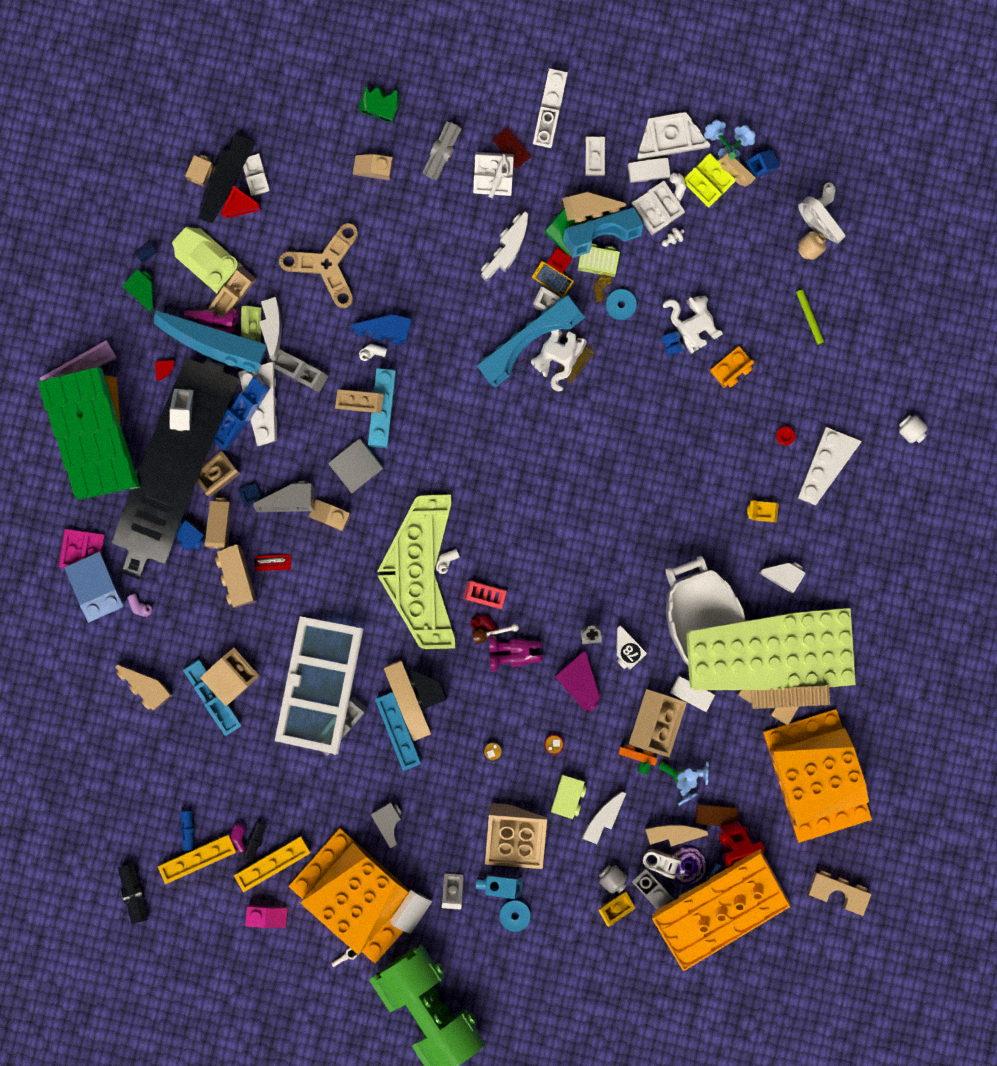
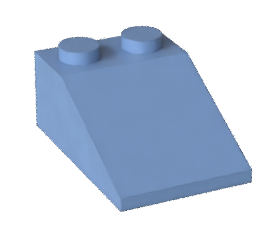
M100 551L64 567L88 623L124 607L125 602Z

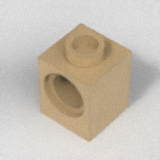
M194 155L185 175L187 180L205 187L213 169V164L210 162L211 159L200 155V157Z

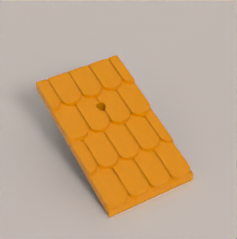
M759 849L733 863V866L712 876L705 883L680 895L678 899L657 909L652 914V920L681 969L685 971L790 907V902L763 852Z

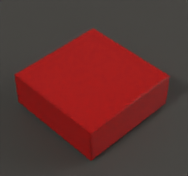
M557 248L546 264L563 274L573 258Z

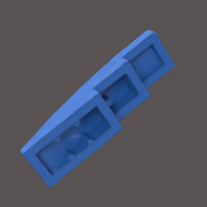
M258 376L252 377L245 392L240 393L233 407L227 409L214 440L223 450H227L241 433L271 388Z

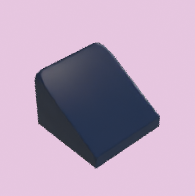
M147 241L134 253L144 263L156 254L157 250L150 241Z

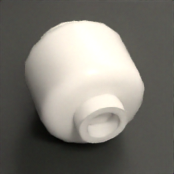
M909 415L899 424L901 427L899 433L909 443H914L915 441L920 443L927 436L925 432L928 426L917 415Z

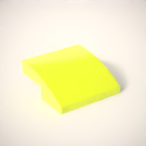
M711 153L684 178L686 186L708 208L736 182L735 177L724 171L720 166L721 164Z

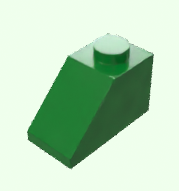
M137 269L122 287L153 314L155 312L154 284L150 281L152 277L147 272L143 271L141 273Z

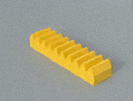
M226 835L158 866L164 883L167 884L230 856L237 851L230 839V835Z
M301 836L237 873L234 877L242 891L245 892L309 855L311 852Z

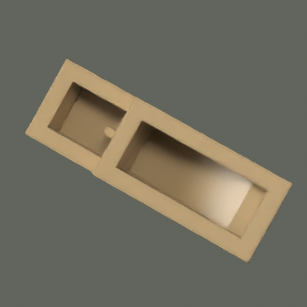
M243 267L239 268L227 285L223 286L207 310H215L218 315L227 314L231 308H236L257 279Z
M669 824L645 828L650 845L668 839L670 846H674L708 835L706 830L686 825Z

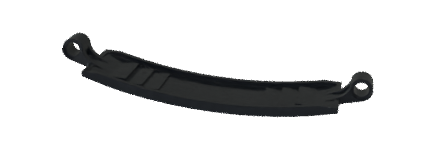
M208 357L204 364L186 358L138 470L137 478L141 488L131 489L112 540V544L128 550L122 570L123 574L140 580L148 558L166 565L208 454L240 381L239 378L224 373L226 363ZM174 389L193 390L190 430L178 431L170 429V406Z

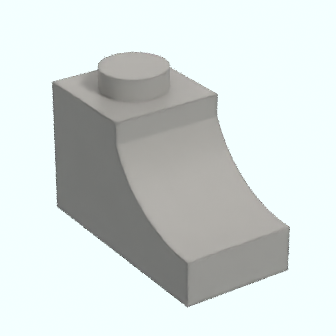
M392 802L371 814L390 848L398 844L395 837V826L397 821L401 820L400 815L402 814L398 805H393Z

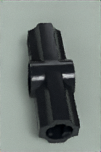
M135 863L118 867L122 884L121 893L124 903L127 904L131 924L148 920L144 904V890L142 884L139 883Z

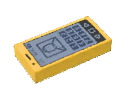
M541 261L532 276V279L561 297H565L574 283L573 280Z

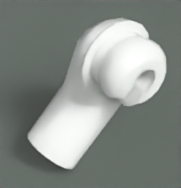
M672 173L670 181L676 187L674 196L678 202H681L686 190L684 177L680 173Z
M830 182L824 185L823 195L818 199L824 207L834 201L836 189Z
M369 344L361 349L359 357L362 361H367L374 355L385 357L388 348Z
M457 549L439 556L436 564V569L439 573L445 574L448 571L450 561L460 558Z

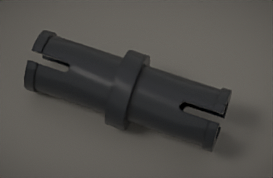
M255 822L252 834L247 839L248 844L242 859L253 863L258 847L262 845L260 842L267 826Z

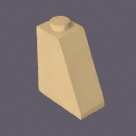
M215 498V501H210L205 546L208 548L226 549L229 546L231 503L227 502L225 498Z

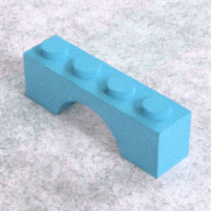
M376 369L374 393L384 394L381 414L371 413L369 447L388 449L396 370Z

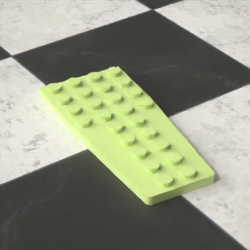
M851 608L795 612L691 630L686 634L689 683L692 690H770V688H773V690H777V688L784 690V688L856 685Z

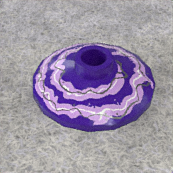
M684 846L672 854L682 860L675 872V880L677 882L691 885L699 882L704 877L707 871V861L700 850ZM688 862L692 864V868L689 870L685 868V864Z

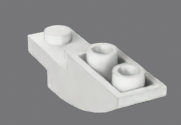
M549 69L533 140L535 145L552 148L568 72Z
M524 212L522 215L519 213L512 221L514 225L510 229L506 228L500 235L502 238L500 244L504 248L500 247L493 255L495 257L491 263L487 262L481 269V277L486 282L499 268L506 272L513 263L525 237L528 213Z

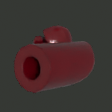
M475 616L470 621V626L473 629L486 628L488 632L498 630V627L487 616Z

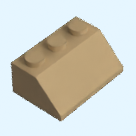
M234 545L218 551V557H215L218 568H222L223 571L221 581L223 586H227L229 592L226 594L228 604H232L233 608L257 602L241 546Z
M646 689L629 745L670 757L687 702Z

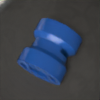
M679 331L661 337L662 343L666 346L665 352L667 356L685 350L684 345L680 342L681 336Z

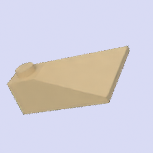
M490 803L485 864L543 869L547 817L509 804Z

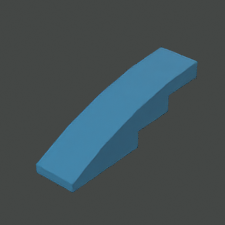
M200 659L183 669L184 673L223 734L227 736L241 727L229 704L225 706L200 678L207 672Z

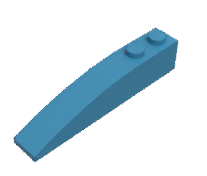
M155 311L154 324L184 345L229 366L240 367L248 372H259L265 356L266 344Z

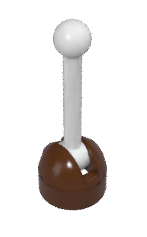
M513 624L511 627L486 632L481 628L472 630L473 639L476 645L481 644L490 635L511 630L518 631L519 626Z

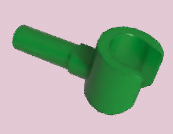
M640 761L637 771L648 775L651 764Z

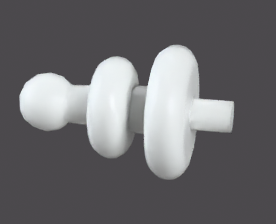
M673 228V234L669 233L667 235L668 239L663 240L662 245L667 247L669 243L676 244V239L682 242L684 230L679 231L677 228Z

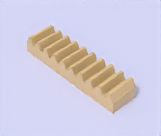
M829 685L784 688V690L781 688H777V690H773V688H770V690H751L752 709L830 705Z

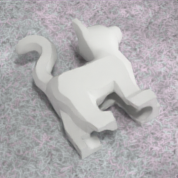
M697 296L693 299L690 297L686 300L696 315L684 321L678 318L681 312L680 304L674 299H668L663 303V307H673L671 314L672 323L682 335L684 344L691 354L707 344L705 340L699 337V333L705 330L713 339L723 334L721 330H716L713 317L707 310L708 299L706 296Z
M556 330L551 331V337L543 344L541 353L537 357L532 358L531 364L539 372H542L544 377L548 375L550 361L553 360L562 364L564 371L556 373L551 379V387L555 391H562L563 387L558 384V381L570 375L572 367L583 352L587 341L583 338L576 340V334L568 332L566 335L568 338L565 345L561 344L562 331Z

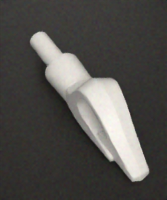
M504 153L491 183L492 188L488 197L492 199L496 188L500 186L501 178L506 177L510 172ZM504 165H506L505 173L502 172V167Z

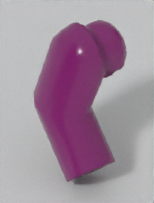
M240 822L234 825L230 834V839L238 853L246 849L242 841L245 825Z

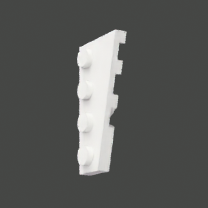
M275 362L261 365L258 373L246 370L238 372L243 392H245L254 376H258L271 387L250 419L257 446L277 441Z
M826 427L797 499L816 505L862 441Z

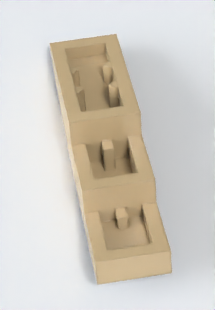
M399 660L384 666L386 676L412 740L416 741L431 735L402 661Z

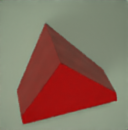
M233 186L221 214L224 219L258 212L261 211V208L257 202Z

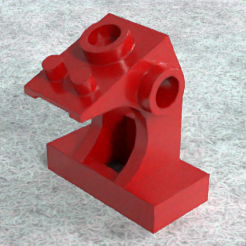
M738 821L720 827L719 839L723 845V850L730 849L731 851L725 854L726 868L733 866V863L759 849L764 854L763 844L759 842L752 845L748 838L746 827L742 826Z

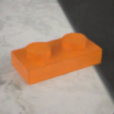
M626 744L624 748L619 747L617 753L619 755L656 765L658 758L653 757L654 753L643 750V753L635 751L636 747Z

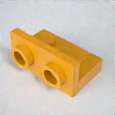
M738 346L714 366L710 373L723 388L726 386L731 388L739 381L737 377L742 373L747 375L754 369L752 365L755 362Z

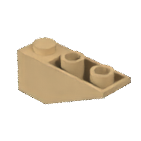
M588 192L562 198L567 220H575V223L585 221L586 216L592 215V218L603 216L605 211H609V214L620 212V207L626 206V203Z
M121 665L115 666L118 670L116 672L123 681L126 679L129 682V689L135 695L139 694L143 698L141 702L148 710H156L172 696V693L160 680Z

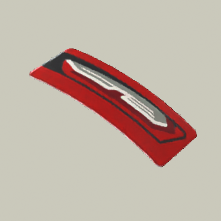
M291 555L255 556V571L291 570Z

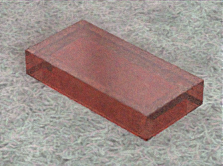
M508 128L492 139L502 153L514 154L513 167L516 170L531 158Z

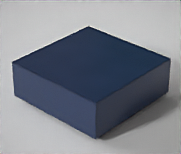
M257 483L238 489L244 507L253 505L262 499Z

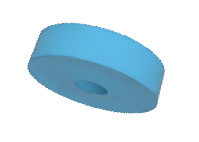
M624 289L613 291L606 301L608 314L613 319L620 321L629 319L634 314L637 306L634 295ZM623 302L625 306L623 308H619L618 303Z
M519 900L508 901L500 910L501 924L512 932L525 929L530 922L528 906ZM512 913H518L519 917L517 919H513L511 917Z

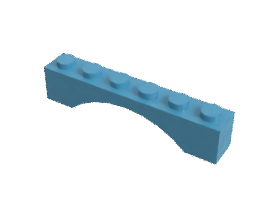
M568 295L562 297L552 308L544 310L539 318L529 322L525 329L512 335L507 343L498 346L493 354L484 357L477 367L493 387H497L510 377L517 357L533 340L551 331L571 329L586 317Z

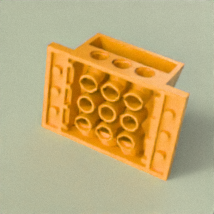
M837 709L763 732L798 843L872 820L867 806L869 799L866 783L854 746L846 729L842 727Z
M341 828L288 886L303 899L300 904L355 953L359 955L362 952L374 963L382 957L403 933L402 930L394 927L389 922L410 892V889Z

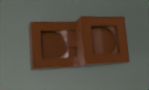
M697 804L695 824L724 826L736 822L738 808Z

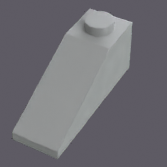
M300 481L298 484H291L255 502L254 508L257 512L314 511L315 489L311 483Z

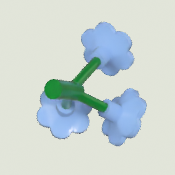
M715 120L712 124L707 125L704 137L706 139L710 138L712 141L720 139L726 146L725 149L721 148L718 151L719 158L717 160L728 152L730 159H736L740 162V152L736 148L740 144L747 146L748 144L753 145L755 143V132L750 130L747 125L735 128L736 134L734 137L737 142L734 146L729 145L723 137L726 126L723 121Z
M706 761L703 769H697V771H693L690 768L676 770L664 762L659 766V769L673 776L677 783V788L681 790L680 793L683 798L678 803L679 806L699 795L698 792L689 793L691 788L696 787V779L698 777H703L705 784L708 785L709 761Z

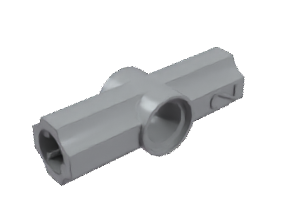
M446 122L439 139L435 141L431 149V156L422 172L425 176L438 180L445 163H448L451 158L454 145L462 128L454 123Z
M600 625L581 627L582 644L602 643Z

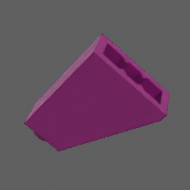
M583 651L561 670L555 678L585 712L588 709L591 712L599 705L597 701L600 697L587 654Z

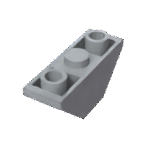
M647 869L632 881L656 909L674 901V898Z

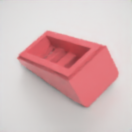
M467 581L463 600L502 609L507 591L474 581ZM473 587H476L474 597H471ZM481 589H484V590H483V594H482V598H481V599H478V598H479V594H480V590H481ZM488 591H491L489 601H486ZM497 592L499 593L497 603H493Z

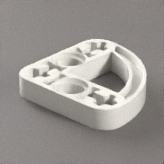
M807 196L798 205L803 219L813 231L822 233L825 238L837 244L845 237L843 231L817 199Z

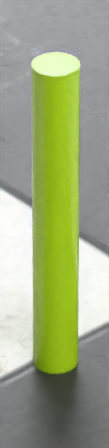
M803 289L799 290L796 294L817 345L822 344L824 339Z

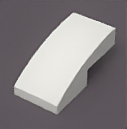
M260 155L249 156L243 169L251 196L268 192L269 187Z
M668 158L628 163L630 183L671 177Z
M678 676L670 691L674 696L707 712L715 696L707 690H692L689 681Z

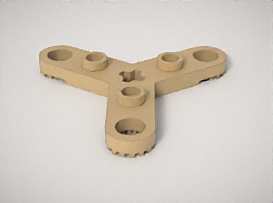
M351 223L343 224L322 254L285 252L280 256L279 264L287 272L321 274L336 306L348 308L353 302V296L338 265L357 239V228ZM350 228L354 231L351 238L343 236L345 229ZM286 257L294 259V264L291 267L284 265L283 261ZM326 259L329 260V263H332V266H329L328 269L321 265L325 263ZM342 293L347 294L349 297L348 302L344 304L338 301V296Z

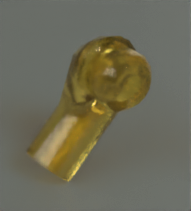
M600 276L593 285L596 303L605 301L603 290L606 286L611 285L612 279L610 276Z

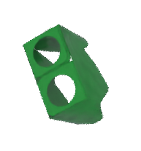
M366 82L358 107L359 112L394 123L403 95L401 99H397V90H395L391 95L387 96L380 88H375L369 93Z

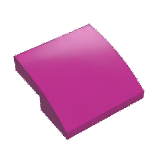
M64 529L58 567L64 568L96 552H102L104 535Z

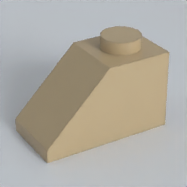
M375 154L356 155L353 175L390 180L393 158Z
M316 499L314 511H311L308 517L344 532L351 514Z

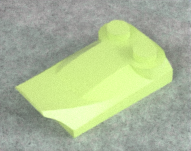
M187 226L172 242L175 257L216 294L221 291L223 286L227 285L236 270L243 267L242 264L201 228Z

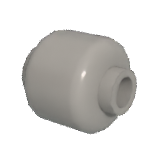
M608 865L599 874V883L611 894L616 891L621 893L627 886L625 883L628 878L627 874L617 865Z

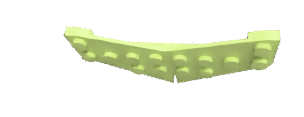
M451 495L418 496L414 500L377 571H395V575L377 576L417 644L423 649L455 648V637L434 574L451 508Z

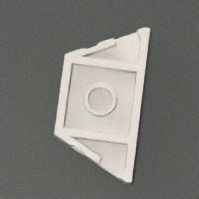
M686 112L649 118L637 160L710 148V143L706 141Z

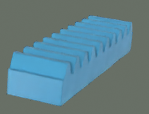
M392 692L375 699L402 770L405 771L420 765V759L394 693Z

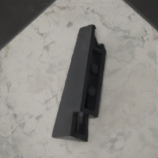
M234 134L231 137L228 150L221 149L218 151L200 203L201 210L198 219L208 223L214 222L249 157L255 141Z

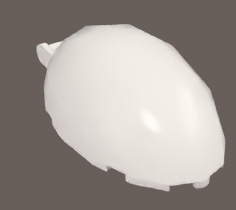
M702 556L673 569H666V575L670 584L666 602L669 633L683 661L687 665L686 634L688 631L745 621L743 608L738 598L735 597L731 586L716 572L707 570ZM697 567L700 569V572L678 580L675 579L676 575Z

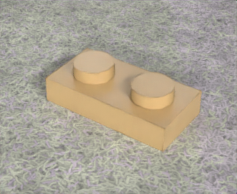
M728 152L718 160L721 168L732 174L739 185L746 187L755 180V177L740 162L729 158Z

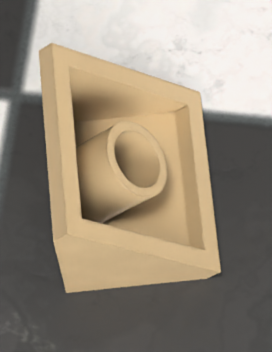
M220 451L204 464L198 484L205 494L211 498L240 475V473L226 455Z

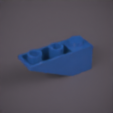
M389 315L351 324L350 328L356 335L365 336V334L372 335L373 339L383 341L385 338L391 340L390 343L401 346L402 343L407 344L412 319Z

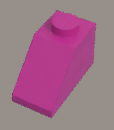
M248 905L245 926L286 928L288 908Z

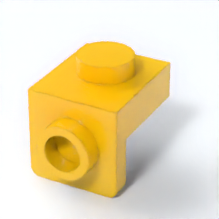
M751 500L747 508L749 519L777 523L779 504Z

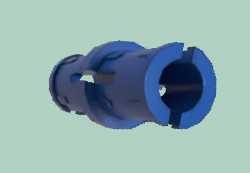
M180 811L181 829H179V833H181L182 850H194L193 832H195V828H193L192 811Z

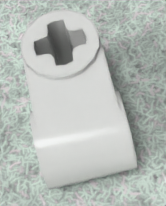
M655 849L648 850L643 858L646 868L672 879H675L678 864L682 862L678 857ZM654 855L658 861L651 864L647 861V856Z

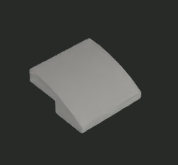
M361 438L328 463L351 493L357 491L384 469Z

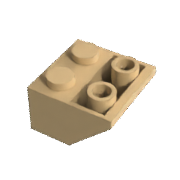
M233 648L200 678L222 703L227 706L245 691L259 675L238 651Z

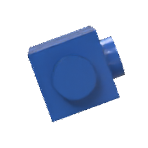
M773 150L758 153L746 161L755 178L765 176L780 167Z
M187 520L181 525L176 536L180 540L178 544L186 551L188 549L194 551L195 548L198 550L205 542L203 540L205 535Z

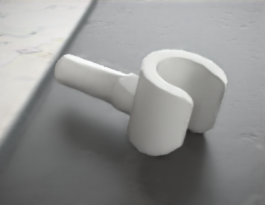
M348 948L345 951V954L342 955V957L338 958L331 964L333 967H335L336 965L340 964L341 962L347 959H355L357 957V954L353 957H349L348 951L352 949Z

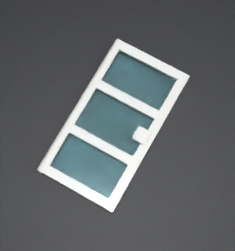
M300 616L275 741L328 752L334 755L339 754L363 634L361 627L357 628Z

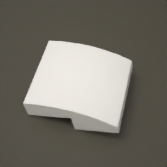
M476 152L473 193H490L491 183L496 175L503 154ZM505 154L510 172L506 177L501 178L500 186L496 188L494 195L511 196L514 154ZM506 165L502 167L503 173L506 172Z
M665 181L659 183L631 203L651 235H654L685 213Z
M410 890L389 923L402 931L412 933L432 903V900Z

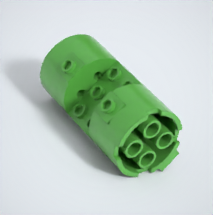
M421 944L418 948L411 949L391 962L384 970L381 969L369 981L390 1013L406 1005L424 1035L413 1043L412 1048L424 1066H459L486 1045V1042L476 1028V1019L471 1012L468 1013L465 1009L450 1017L446 1004L441 1003L439 993L433 987L444 978V969L439 963L432 960L423 944Z

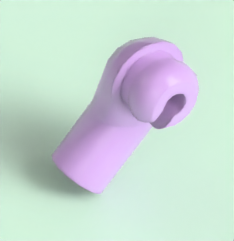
M136 594L127 597L134 614L147 617L152 613V607L148 604L139 603Z

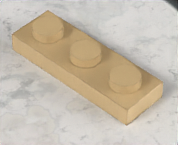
M337 390L335 409L381 414L384 394Z

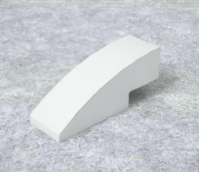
M276 297L261 301L266 319L259 321L272 362L277 359L282 337L281 313Z
M621 791L599 809L588 824L582 839L597 844L603 828L612 829L626 795L625 792Z

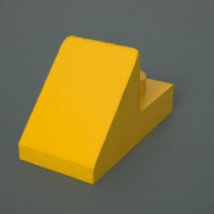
M623 892L610 902L601 905L598 911L609 927L634 910L635 906L627 892Z

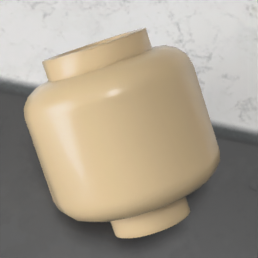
M810 231L799 241L798 251L800 255L805 259L815 260L827 248L825 236L822 233Z

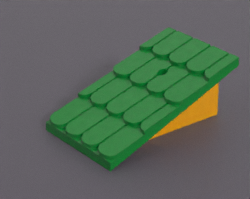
M95 367L38 381L45 411L48 412L53 434L57 438L65 470H67L71 488L76 499L83 500L141 488L120 426L117 377L104 375L102 368Z

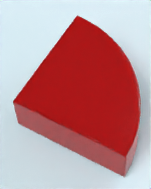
M174 360L155 361L156 381L164 380L171 374L175 366Z

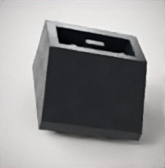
M416 671L410 672L412 676L408 678L412 688L416 687L419 693L416 695L419 706L423 705L425 709L447 700L439 681Z

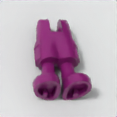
M231 308L225 315H218L215 310L207 309L184 311V318L198 320V324L233 335L238 334L237 328L234 327L239 317L238 309ZM215 323H217V324H222V325H225V326H228V327H227V328L217 327V325H216Z
M494 635L489 636V653L499 651L511 652L510 655H489L490 671L495 672L500 665L510 663L512 667H522L526 664L542 662L543 655H529V648H543L542 642L511 638L509 643L498 641Z

